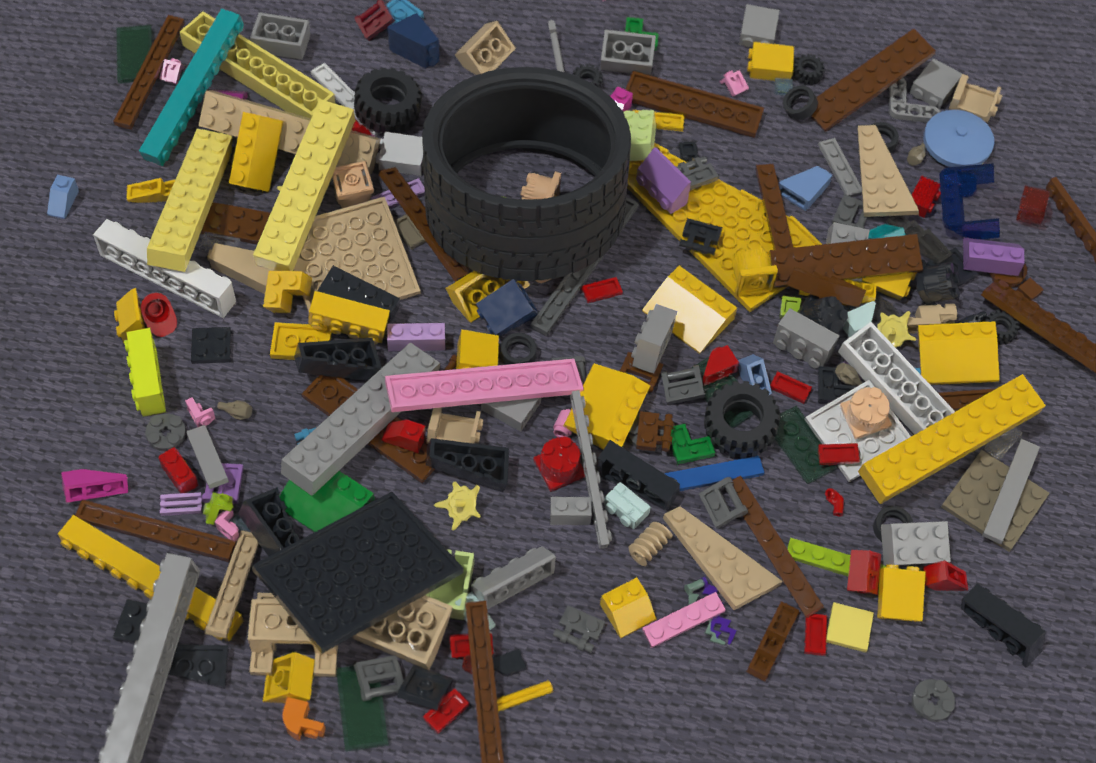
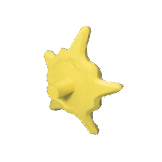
M909 311L901 317L894 314L887 316L884 313H880L881 322L877 324V329L895 348L901 346L906 340L916 341L915 337L908 334L907 322L910 316Z
M453 482V491L449 493L448 499L434 504L436 508H443L449 511L450 518L454 519L453 531L456 530L462 521H467L471 516L481 517L476 511V498L480 489L478 485L470 490L467 486L460 487L457 482Z

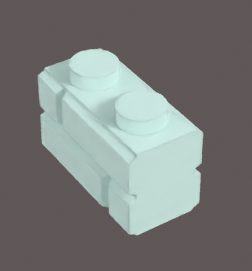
M621 482L606 495L604 500L607 512L612 515L616 514L624 526H630L632 529H635L650 513L651 507Z

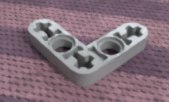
M901 78L889 87V114L891 117L900 120L928 123L934 115L940 113V110L934 106L906 103V81L904 78ZM893 96H899L902 100H896ZM910 111H916L919 115H913Z

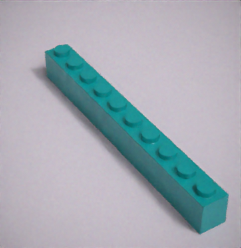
M221 8L139 149L143 159L163 166L165 161L169 159L173 147L177 145L181 133L185 131L189 119L193 117L196 107L203 100L204 93L211 86L212 79L219 72L220 65L227 58L228 51L235 44L236 37L243 30L244 24L239 14Z

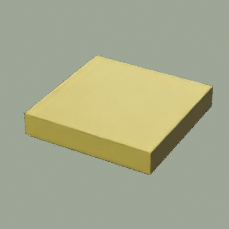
M833 602L826 642L866 652L874 613Z

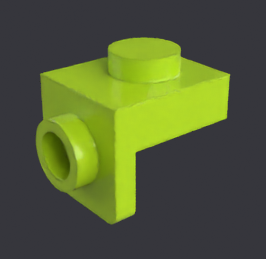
M783 296L780 319L784 317L789 308L797 312L800 308L801 298Z
M213 492L209 503H205L203 514L206 515V523L214 525L219 509L232 511L233 497Z

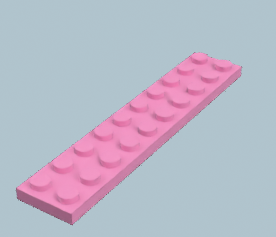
M575 359L385 376L391 412L571 395L572 391H583Z

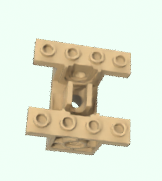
M258 593L257 599H252L248 642L252 651L250 675H272L274 650L277 649L276 643H313L272 593ZM313 644L315 651L314 676L336 677L338 645L321 654Z

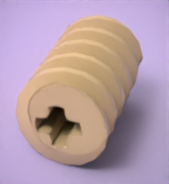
M652 522L644 530V533H641L639 538H636L634 543L629 546L630 555L638 564L646 566L647 561L652 560L651 555L656 556L657 550L663 548L661 544L666 545L668 543L667 539L671 540L672 533L664 525Z

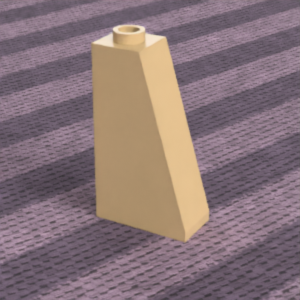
M214 243L213 249L209 250L208 261H210L211 268L263 294L266 291L268 271H275L256 265L253 257L254 251Z

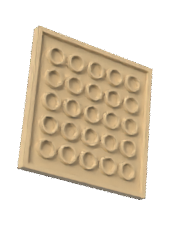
M385 197L315 217L294 267V271H303L312 277L310 296H303L308 313L314 292L318 290L333 265L399 297L400 300L420 294V288Z

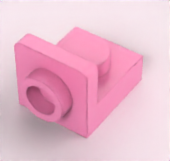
M171 58V61L164 59L159 79L163 82L177 85L181 70L185 71V67L177 59Z
M740 70L734 73L729 71L723 75L724 78L720 81L721 84L726 83L732 97L749 89Z
M193 397L185 400L187 410L197 427L209 425L215 419L212 408L203 411L200 403L196 404Z
M223 511L217 516L215 521L217 530L228 539L237 542L239 528L231 522L235 518L233 511Z

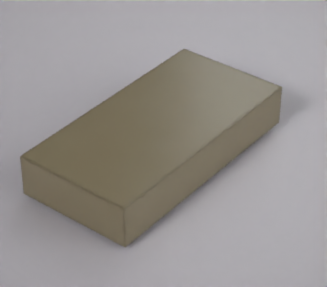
M407 214L394 220L398 233L411 250L426 242Z

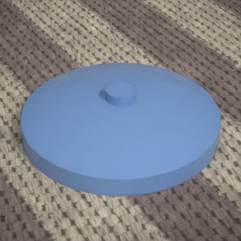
M946 110L934 115L928 121L924 130L923 140L927 151L938 162L952 168L969 169L977 167L989 158L994 147L993 133L985 121L970 112L962 110Z

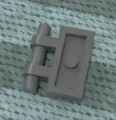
M705 156L693 158L690 162H682L676 166L691 181L690 190L718 180L719 176L711 163L704 165L707 163Z
M568 605L559 622V625L564 627L565 630L562 631L556 628L553 636L559 638L565 644L568 642L577 646V649L580 651L585 650L591 653L594 645L588 643V640L591 639L597 642L604 628L605 621ZM573 631L575 633L582 635V638L579 639L571 635V632Z

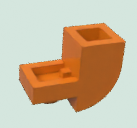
M287 697L283 709V721L288 734L299 741L302 733H305L306 737L316 739L317 736L323 737L326 730L324 723L307 719L310 710L309 703Z

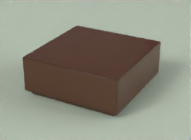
M1029 278L1017 288V291H1020L1024 297L1032 301L1044 289L1032 278Z

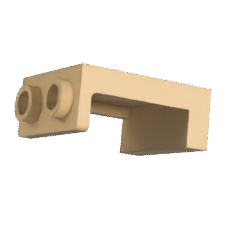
M962 74L949 110L970 112L983 121L989 122L990 117H994L998 109L995 104L999 105L1002 95L999 94L1001 88L998 87L996 92H992L966 83L968 76Z
M442 407L433 408L428 427L427 444L431 438L479 444L481 432H478V430L482 431L483 419H480L481 412L477 411L476 417L473 419L442 414Z

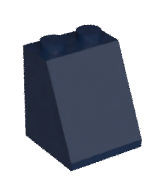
M418 13L388 26L389 50L423 68L435 66L439 62V39Z
M515 279L476 303L479 308L477 309L479 316L482 319L485 318L488 322L486 327L489 332L499 337L534 319L539 313L523 286Z

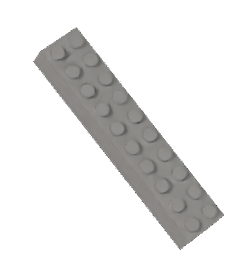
M409 343L281 460V474L312 496L401 412H391L385 376L439 371L440 362L412 343Z
M167 553L165 559L161 561V573L153 586L154 595L147 604L148 613L146 620H143L141 623V635L133 648L135 654L133 660L127 666L128 676L126 682L120 688V701L114 707V719L106 732L107 741L105 747H102L99 753L100 763H141L200 573L192 558Z

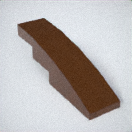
M797 267L794 268L787 283L790 287L820 298L836 297L842 304L859 307L866 293L865 289L834 276L829 278L815 271L809 273Z
M782 601L780 602L748 666L747 673L766 681L800 610Z

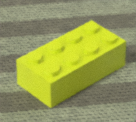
M146 328L126 332L127 340H124L126 352H128L127 363L131 371L129 378L131 385H133L131 392L136 409L141 411L143 417L165 413L166 407L157 350L151 330Z

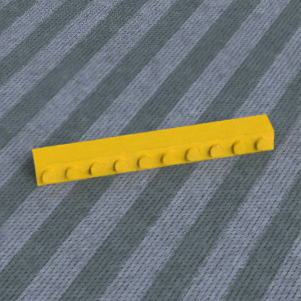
M74 515L59 531L58 536L63 547L68 550L73 548L81 558L93 560L94 565L99 569H108L110 574L116 579L120 580L123 578L131 588L135 590L140 588L144 591L145 596L150 599L153 598L154 582L156 579H159L161 573L159 565ZM195 587L185 620L190 618L195 621L194 624L198 628L205 630L216 599ZM235 612L226 638L214 637L220 641L225 639L229 642L243 623L242 615Z

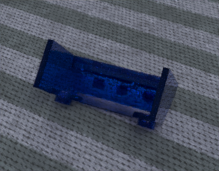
M994 163L949 167L941 170L939 179L944 227L963 238L979 240L1000 238L999 218L965 221L963 197L973 196L977 191L976 185L994 183Z

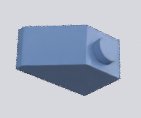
M57 175L50 188L47 215L61 219L66 218L79 192L74 178Z
M752 354L738 360V369L742 380L749 381L751 385H754V383L759 384L760 389L766 388L769 391V395L772 394L763 358Z

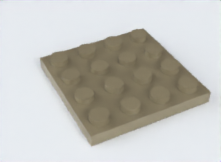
M981 450L941 508L983 534L1009 467ZM1027 479L1004 540L1001 544L995 543L1010 552L1049 495V492Z

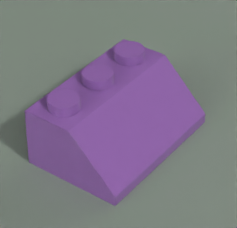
M655 147L638 167L636 180L640 186H643L648 191L651 197L660 203L663 209L672 214L687 204L691 181Z
M964 238V270L1018 276L1025 264L1024 248L1019 244Z

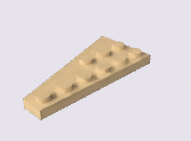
M876 125L858 126L864 217L918 215L919 210Z
M681 506L664 514V521L733 610L782 584V580Z

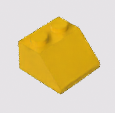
M136 288L131 289L117 301V310H114L116 322L119 321V326H116L117 336L122 338L123 343L124 340H127L126 332L145 329L144 319L140 310L141 303Z
M638 578L601 595L600 606L620 638L656 620L648 594Z
M296 652L273 659L272 675H266L263 702L286 703L287 697L309 701L312 693L311 686L315 659Z

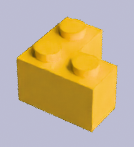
M268 271L263 307L273 313H291L293 295L310 296L312 277L303 271Z

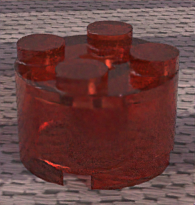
M1025 185L1016 220L1042 225L1050 191Z

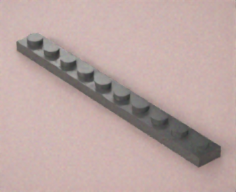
M626 197L625 219L622 230L639 206L638 202ZM603 256L584 269L564 277L531 323L532 329L545 336L549 334Z

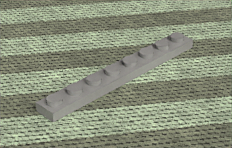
M580 390L572 391L570 400L588 494L591 497V509L599 549L607 548L612 538L611 532L606 529L605 522H608L606 510L602 508V503H604L603 492L599 491L598 488L600 475L599 472H595L596 455L595 452H591L593 440L591 433L588 434L587 431L589 419L588 415H584L583 410L586 406L585 398L580 395Z

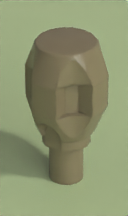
M924 142L910 150L907 156V161L910 165L915 166L923 161L926 152Z
M841 363L837 366L835 373L843 383L852 386L863 384L856 369L851 365Z
M240 400L228 403L219 402L217 406L218 409L224 410L233 418L240 420L248 419L252 414V406Z

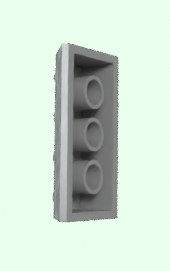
M543 546L537 549L533 548L525 556L512 559L503 568L498 567L494 569L490 575L477 578L471 584V592L474 593L479 601L487 602L488 610L552 575L555 569L556 557Z

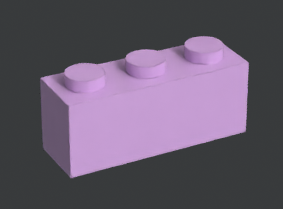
M445 323L387 324L388 351H401L409 343H412L422 351H445Z

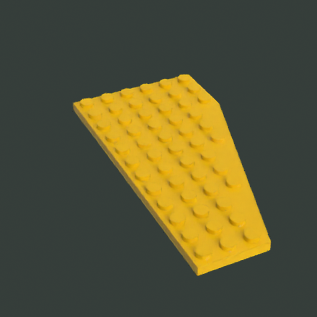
M654 143V148L656 147L675 167L679 163H687L669 153L668 149ZM629 161L627 188L679 241L680 239L688 241V238L682 236L687 218L722 227L718 245L710 244L709 246L716 248L715 255H704L700 251L692 249L690 252L749 312L786 288H774L773 286L771 292L736 296L735 294L737 281L732 261L736 257V253L742 249L747 251L762 247L767 252L770 260L769 251L773 250L761 199L742 189L738 190L718 179L715 182L690 190L687 204L670 214L661 207L655 198L650 196L643 186L638 184L636 180L637 170L643 161ZM791 215L790 217L786 216L793 248L822 245L795 217ZM694 240V243L704 245V242Z

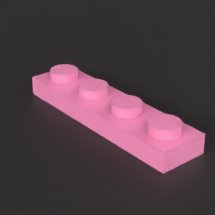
M715 592L643 627L642 630L651 647H654L724 613L726 610Z

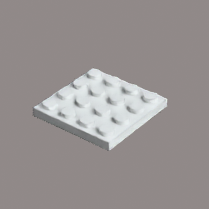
M870 380L805 417V421L821 444L858 443L859 464L837 465L849 482L860 476L858 470L863 463L911 437L893 411L889 409L888 417L892 424L890 428L856 440L854 439L839 405L842 402L851 400L854 393L861 388L874 387Z

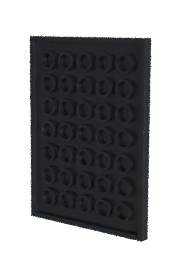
M393 492L378 498L252 565L254 573L321 654L458 577L464 571L459 562Z

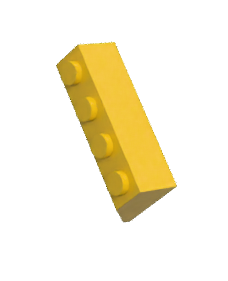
M243 112L229 180L230 184L270 191L283 126L282 120Z
M473 271L448 286L446 290L453 304L471 323L480 317L477 312L479 308L476 303L511 280L495 278ZM517 281L524 289L530 286L528 281Z

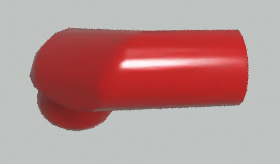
M828 488L825 491V496L834 506L833 515L842 517L844 498L836 490Z

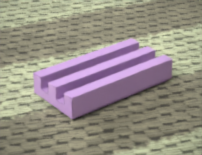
M201 492L160 495L161 516L202 513ZM197 505V507L165 509V507H182Z

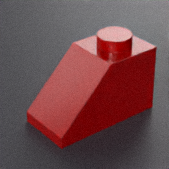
M728 345L712 350L703 376V386L737 372L739 362Z
M407 419L391 422L385 430L382 441L419 453L426 437L425 425Z
M945 560L924 566L925 584L927 587L935 591H968L967 576L964 570Z

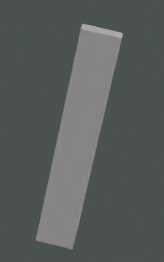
M1023 439L1020 440L982 534L983 537L999 544L1003 542L1039 451V446Z

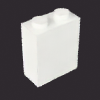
M385 132L384 139H381L379 146L381 151L376 156L379 170L396 167L400 173L421 176L423 169L422 137Z

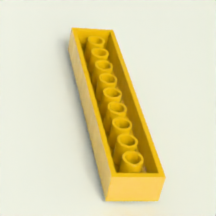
M1022 374L863 463L858 473L879 504H882L1038 415L1046 405Z

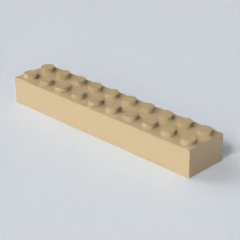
M206 91L198 126L238 137L243 112L282 120L283 126L278 149L296 154L311 118L217 91ZM351 130L337 166L366 161L369 174H372L381 139Z

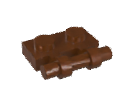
M640 411L636 449L655 451L656 445H662V451L668 452L673 439L671 437V430L674 428L673 415L666 414L665 420L660 421L659 413ZM658 429L664 430L663 436H657Z

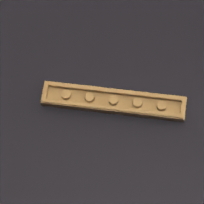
M241 530L206 626L205 634L226 638L259 546L258 541L251 532Z

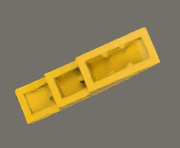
M162 178L127 185V201L141 203L166 202L175 180L164 182Z

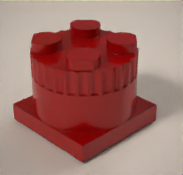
M565 436L552 438V440L544 444L541 454L533 457V461L550 492L585 477L584 469L580 464V449H578V446L571 438Z

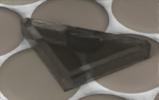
M876 290V305L872 321H881L880 313H884L887 316L894 314L901 317L902 315L896 311L897 309L887 299H883Z

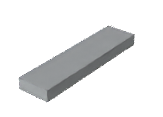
M833 138L819 142L818 146L843 193L850 197L862 195V187L836 139Z
M203 425L186 431L209 489L228 483L227 475L206 426Z

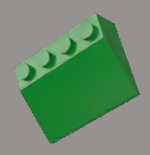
M340 471L331 477L312 496L291 480L287 482L279 496L281 502L284 501L287 515L313 532L375 501L373 492Z

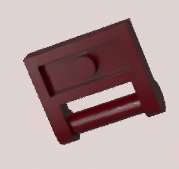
M377 0L376 4L360 16L357 15L354 18L368 41L395 22L384 0Z

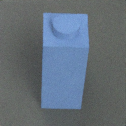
M816 166L784 179L779 183L781 196L807 211L829 186L832 174Z

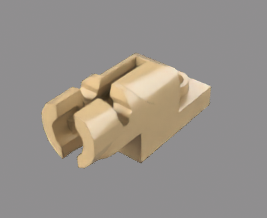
M941 304L918 306L915 318L909 317L908 334L918 333V325L955 323L954 320L957 319L956 305L945 304L944 308Z

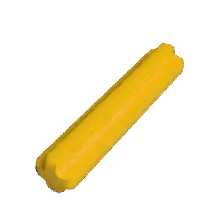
M547 680L497 698L498 712L551 693L553 691L551 682Z

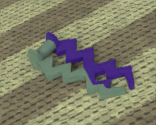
M701 577L691 584H686L684 590L688 595V605L696 602L699 596L698 594H692L693 591L703 587L705 589L702 594L711 595L718 592L717 588L708 584L705 577ZM719 615L708 620L705 634L712 635L710 641L725 645L724 641L717 638L722 632L730 634L728 639V645H730L737 631L727 627L731 620L721 618ZM715 624L721 625L719 631L713 630Z

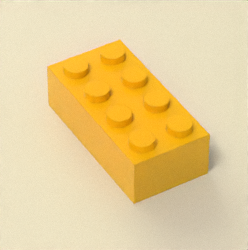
M315 291L309 309L308 324L315 329H330V332L334 334H347L353 339L373 338L374 344H378L383 341L390 310Z

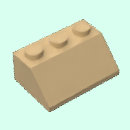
M495 21L485 24L455 56L464 68L478 75L495 70L516 48L499 23Z

